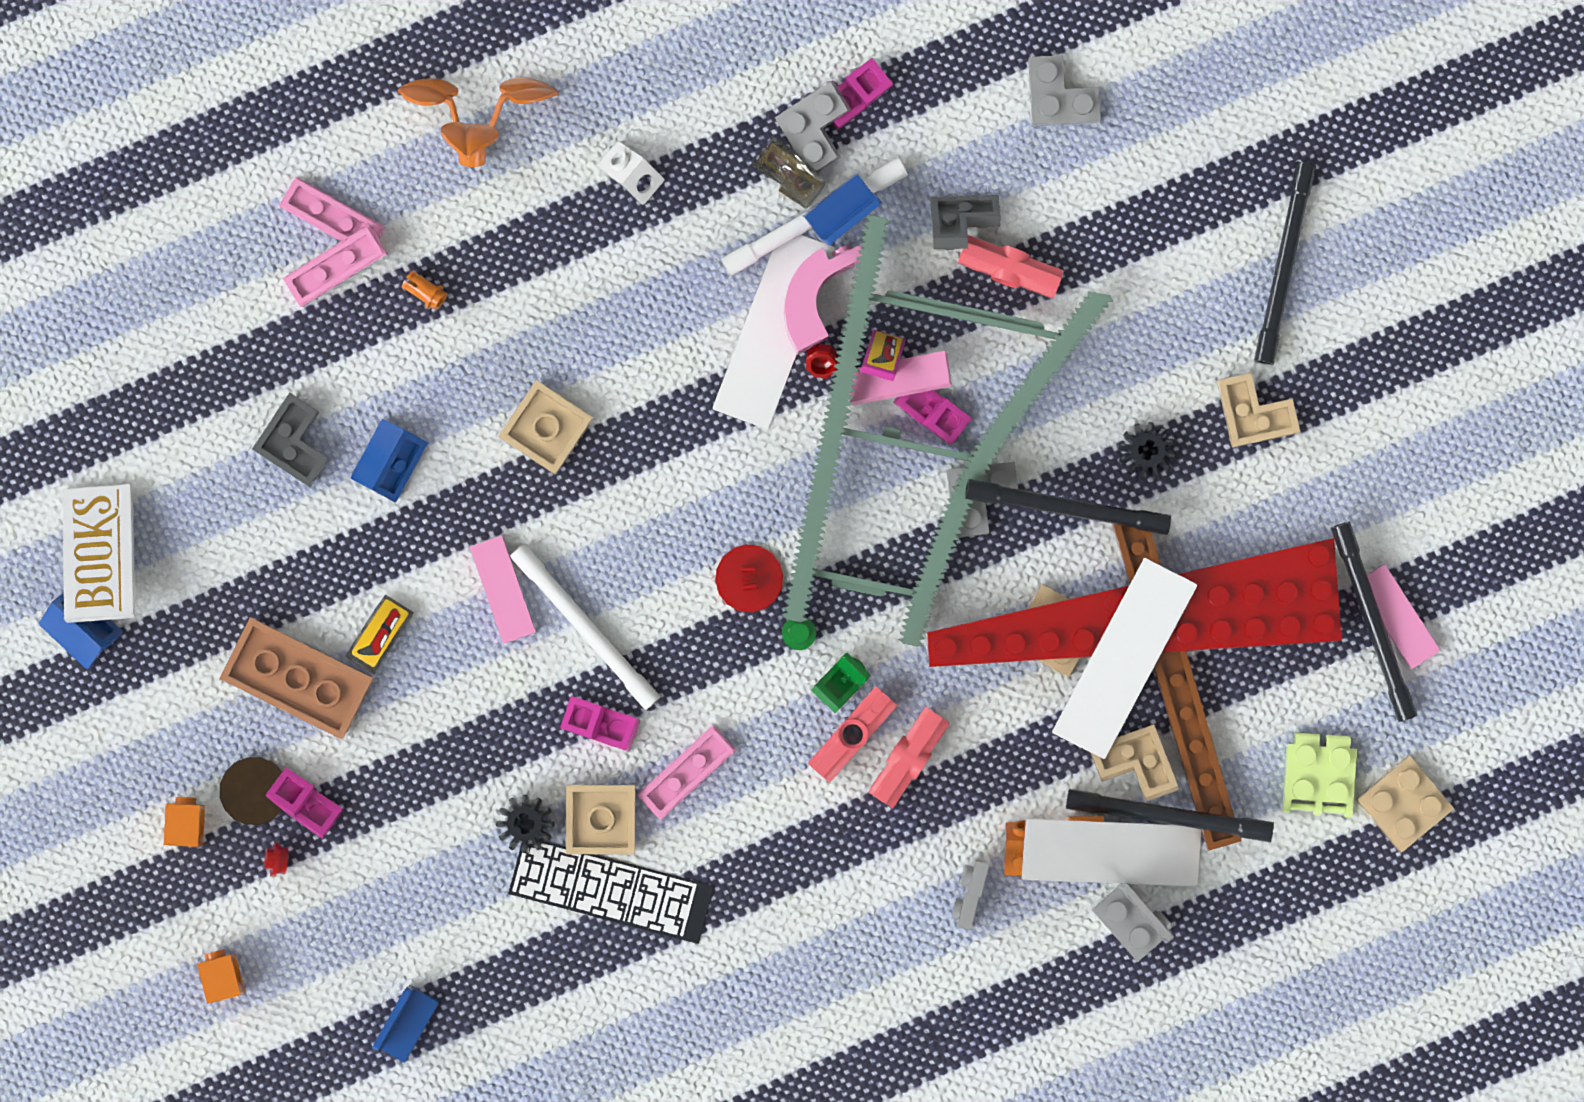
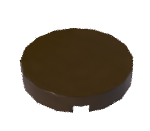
M247 757L234 762L225 771L220 782V800L224 810L234 820L245 825H262L273 820L283 810L268 799L266 794L283 771L274 762L262 757Z

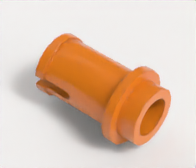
M412 270L406 277L411 281L407 282L404 280L402 289L407 290L425 302L427 309H439L447 297V293L443 291L444 287L442 285H434L415 270Z

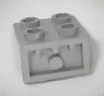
M1121 883L1091 910L1130 955L1139 962L1162 940L1169 942L1174 938L1169 932L1173 925L1160 911L1155 910L1152 912L1146 906L1150 899L1137 885L1132 884L1129 886L1128 884Z

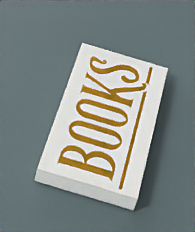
M131 484L62 489L64 620L66 623L135 618L133 488Z

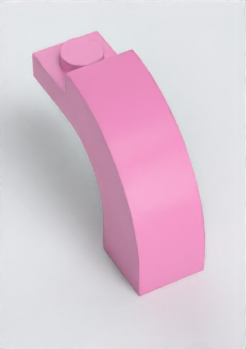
M850 244L838 248L832 252L834 258L830 260L824 249L821 248L809 256L792 277L785 298L784 320L788 337L797 355L810 349L817 343L821 344L828 340L829 335L817 312L816 297L826 281L860 263L856 259L862 256L858 253V250H861L859 245L851 248Z

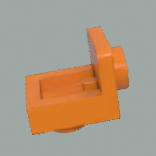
M1025 820L1006 822L1004 875L1022 876Z

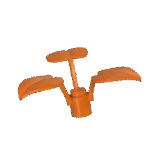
M519 77L506 80L500 84L499 90L503 94L499 96L489 125L467 124L459 121L455 102L451 98L458 95V88L448 81L436 78L419 79L409 82L398 89V93L411 103L432 106L444 102L449 106L453 122L441 127V135L459 153L458 162L466 167H480L486 163V147L496 142L499 138V132L495 129V125L506 101L511 100L517 104H529L559 96V91L536 79Z

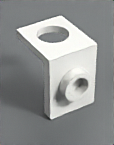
M620 141L615 143L597 165L602 172L621 184L642 205L648 201L665 180L643 157ZM649 174L651 176L650 185L645 190L638 191L637 183L639 179Z

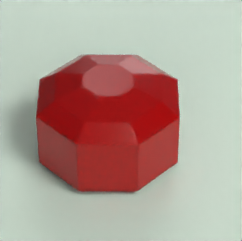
M817 343L807 350L805 369L813 377L827 379L833 375V371H837L834 365L838 364L835 358H838L839 355L831 345Z

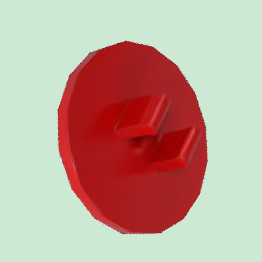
M746 544L733 548L722 557L716 569L715 583L719 595L727 605L738 611L753 613L766 609L777 599L782 590L783 573L779 561L770 551L761 546Z

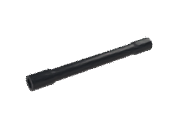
M1296 162L1290 189L1291 197L1267 309L1254 356V361L1258 363L1274 365L1280 338L1279 330L1308 197L1311 194L1316 165L1312 163Z
M968 479L965 490V499L1034 509L1133 527L1137 530L1168 535L1171 525V515L1146 510L1136 511L1003 487L996 483Z
M1348 521L1331 527V531L1339 554L1344 560L1382 669L1397 721L1402 722L1417 716V712L1409 689L1404 683L1366 574L1351 522Z
M1075 789L1068 790L1066 809L1093 814L1104 813L1272 842L1274 822L1246 817L1235 818L1107 797L1098 793Z

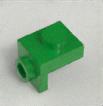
M845 653L814 685L811 691L836 713L871 675L866 671L865 666L860 660Z

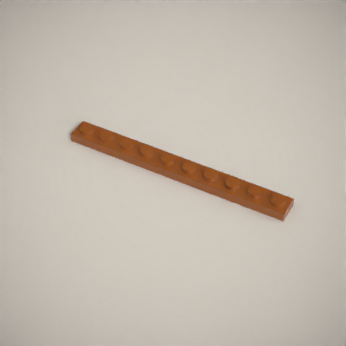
M1112 524L1129 585L1144 558L1161 566L1151 532ZM1163 652L1159 656L1154 670L1195 811L1235 817L1187 652ZM1201 829L1207 851L1242 841L1241 837L1237 835Z

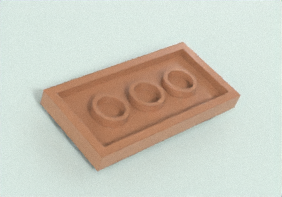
M251 617L219 678L344 740L374 680L373 677Z

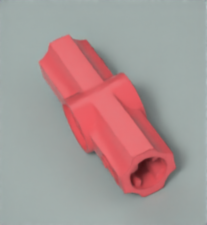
M968 235V249H962L958 264L990 275V278L998 283L1017 289L1022 287L1054 299L1064 270L1032 259L1028 253L1005 245L1000 247Z
M875 686L807 764L831 783L898 705ZM848 725H857L862 730V739L855 745L848 744L843 739V730Z
M925 707L907 735L901 737L887 758V765L880 772L868 793L893 809L912 779L915 780L928 762L932 755L930 752L938 743L950 722Z

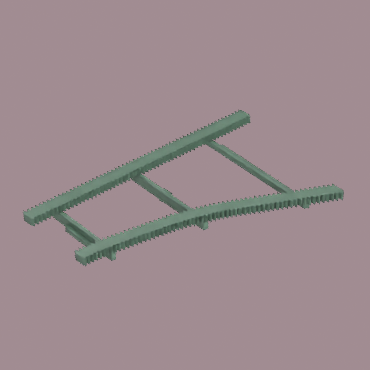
M870 215L865 217L868 222L863 224L867 229L862 230L866 236L860 238L864 243L859 244L863 249L858 250V253L862 256L856 258L860 261V263L855 264L858 270L853 271L857 275L852 277L856 283L851 284L855 290L849 291L853 296L848 297V300L852 303L846 305L851 310L845 311L849 315V317L844 318L847 323L842 325L846 329L841 331L845 337L839 338L843 344H839L838 347L842 350L836 352L841 356L835 358L839 364L834 365V367L838 370L832 372L837 377L831 378L835 384L829 386L834 390L828 392L832 397L828 398L827 401L831 404L825 406L830 411L824 412L828 418L822 419L827 424L821 426L825 431L819 433L824 437L818 439L822 445H818L817 448L821 451L815 453L820 458L814 459L818 465L812 466L817 471L811 473L815 477L810 479L814 485L808 486L812 490V492L807 493L811 499L805 500L810 504L804 506L808 510V512L803 513L807 519L801 520L806 525L800 527L804 532L798 533L803 539L797 540L801 546L795 547L800 552L794 553L798 557V559L793 560L797 566L791 568L796 572L790 574L794 578L789 580L793 586L787 587L791 593H787L786 596L790 599L784 601L789 606L783 607L787 613L781 615L792 621H807L803 615L808 614L804 608L810 607L805 602L811 600L807 596L812 594L808 588L814 587L810 581H814L815 578L811 575L832 579V585L837 588L875 596H883L886 591L912 596L914 599L908 600L912 606H906L910 612L904 614L909 618L903 619L907 625L901 626L905 631L899 633L904 637L898 640L903 644L918 647L924 646L919 640H924L925 638L921 634L927 633L922 628L928 627L924 622L930 621L926 617L927 615H932L928 609H934L930 603H936L932 597H938L934 591H940L936 585H942L938 579H944L941 573L947 572L943 566H949L946 560L952 559L948 553H954L951 547L957 546L953 540H959L956 534L962 533L958 528L964 527L961 521H966L963 515H969L965 509L970 510L971 508L968 504H974L972 500L965 499L968 479L985 481L981 475H988L985 470H991L988 464L993 465L994 463L991 459H997L994 453L1000 454L998 448H1004L1001 443H1007L1005 438H1011L1008 432L1014 433L1012 427L1018 428L1016 422L1021 423L1020 417H1026L1024 411L1030 412L1028 406H1034L1032 400L1038 401L1037 395H1043L1040 389L1047 390L1045 384H1051L1049 378L1055 379L1053 373H1059L1057 367L1063 368L1061 362H1068L1065 356H1072L1070 351H1076L1074 345L1080 346L1078 340H1084L1082 334L1088 335L1086 329H1093L1091 324H1096L1094 318L1100 319L1099 313H1105L1103 307L1108 308L1107 302H1113L1111 295L1088 291L1089 297H1083L1085 303L1079 302L1081 308H1075L1077 314L1071 313L1072 319H1066L1069 325L1063 324L1064 330L1059 329V333L1044 330V324L1041 322L896 291H887L885 296L870 293L876 291L872 285L878 284L874 279L879 278V275L875 272L881 270L876 265L882 264L878 258H882L883 255L879 252L885 250L881 246L886 244L882 238L888 236L884 233L889 230L885 225L890 224V221L884 217ZM872 301L1056 340H1051L1052 347L1046 346L1048 352L1043 351V357H1038L1040 363H1033L1036 369L1029 368L1031 374H1025L1027 380L1021 379L1023 385H1017L1019 391L1013 390L1015 396L1009 395L1011 402L1005 401L1007 407L1001 406L1002 412H996L999 418L993 417L992 419L995 423H988L991 429L985 428L987 434H981L984 440H977L980 445H974L977 451H970L972 455L900 440L901 429L884 426L882 436L843 428V426L848 425L844 420L849 419L845 413L851 412L847 406H851L852 403L848 400L854 397L849 393L855 392L851 386L856 385V383L852 380L858 378L854 374L859 372L855 366L861 365V363L856 359L862 358L858 353L864 351L859 346L865 345L861 339L866 338L863 332L868 330L864 326L869 325V322L865 319L871 317L866 312L872 311L868 307L873 305ZM842 435L969 461L964 462L967 468H961L964 474H958L961 480H955L958 486H952L956 492H949L953 498H947L950 504L944 505L948 509L942 511L945 517H939L943 523H937L941 529L934 530L938 534V536H932L936 542L929 543L933 549H927L931 555H925L928 561L922 563L926 568H920L923 574L917 575L921 579V581H915L919 587L909 589L814 569L818 567L814 561L820 560L815 556L821 553L817 548L823 546L818 541L824 540L820 536V534L825 533L821 527L827 525L822 521L828 520L824 516V514L829 513L825 507L831 506L827 502V500L832 499L828 494L834 491L829 487L835 486L831 480L837 479L832 474L838 472L834 467L839 466L835 460L841 459L837 453L842 452L838 447L844 445L839 441L845 439Z

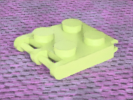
M1295 732L1294 744H1287L1283 813H1290L1291 810L1313 811L1314 815H1321L1322 812L1344 814V817L1352 818L1357 749H1350L1351 736L1325 735V745L1322 747L1320 746V734ZM1292 799L1314 801V804H1301L1291 802ZM1322 802L1345 804L1344 807L1322 805Z

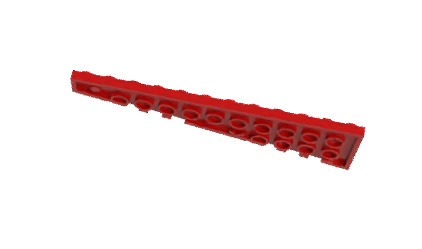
M1334 538L1178 574L1197 584V587L1162 653L1342 641ZM1129 586L927 632L929 667L1092 657Z

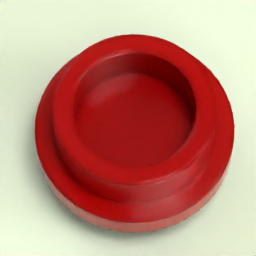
M274 842L272 849L267 848L265 852L264 869H270V877H276L277 874L285 875L287 869L288 847H282L277 842Z

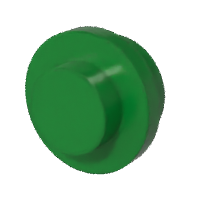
M806 618L807 621L803 622L788 620L784 624L782 638L789 648L805 650L813 644L816 638V628L811 620Z

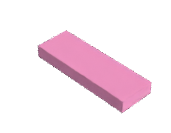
M295 177L279 205L280 208L339 241L345 240L367 225L372 226L379 239L385 230V226L298 177Z
M367 225L288 274L283 280L299 306L304 307L383 258L388 252L372 226Z
M946 351L900 359L894 381L861 372L862 367L857 368L859 372L854 374L858 378L852 380L856 385L851 386L855 392L849 393L854 397L850 399V403L854 406L951 387L948 354Z
M503 536L470 546L503 644L536 633Z
M1383 564L1367 574L1387 634L1409 669H1413L1441 651L1386 565Z
M712 725L637 796L661 820L736 750Z

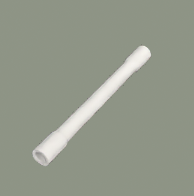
M897 158L872 172L863 181L871 192L875 193L905 178L908 174L900 159ZM805 213L753 243L746 244L721 258L729 275L733 276L757 262L762 256L812 229L803 217Z
M525 543L510 555V558L525 575L537 584L621 679L626 689L645 710L661 698L648 681L636 672L546 570L545 565Z

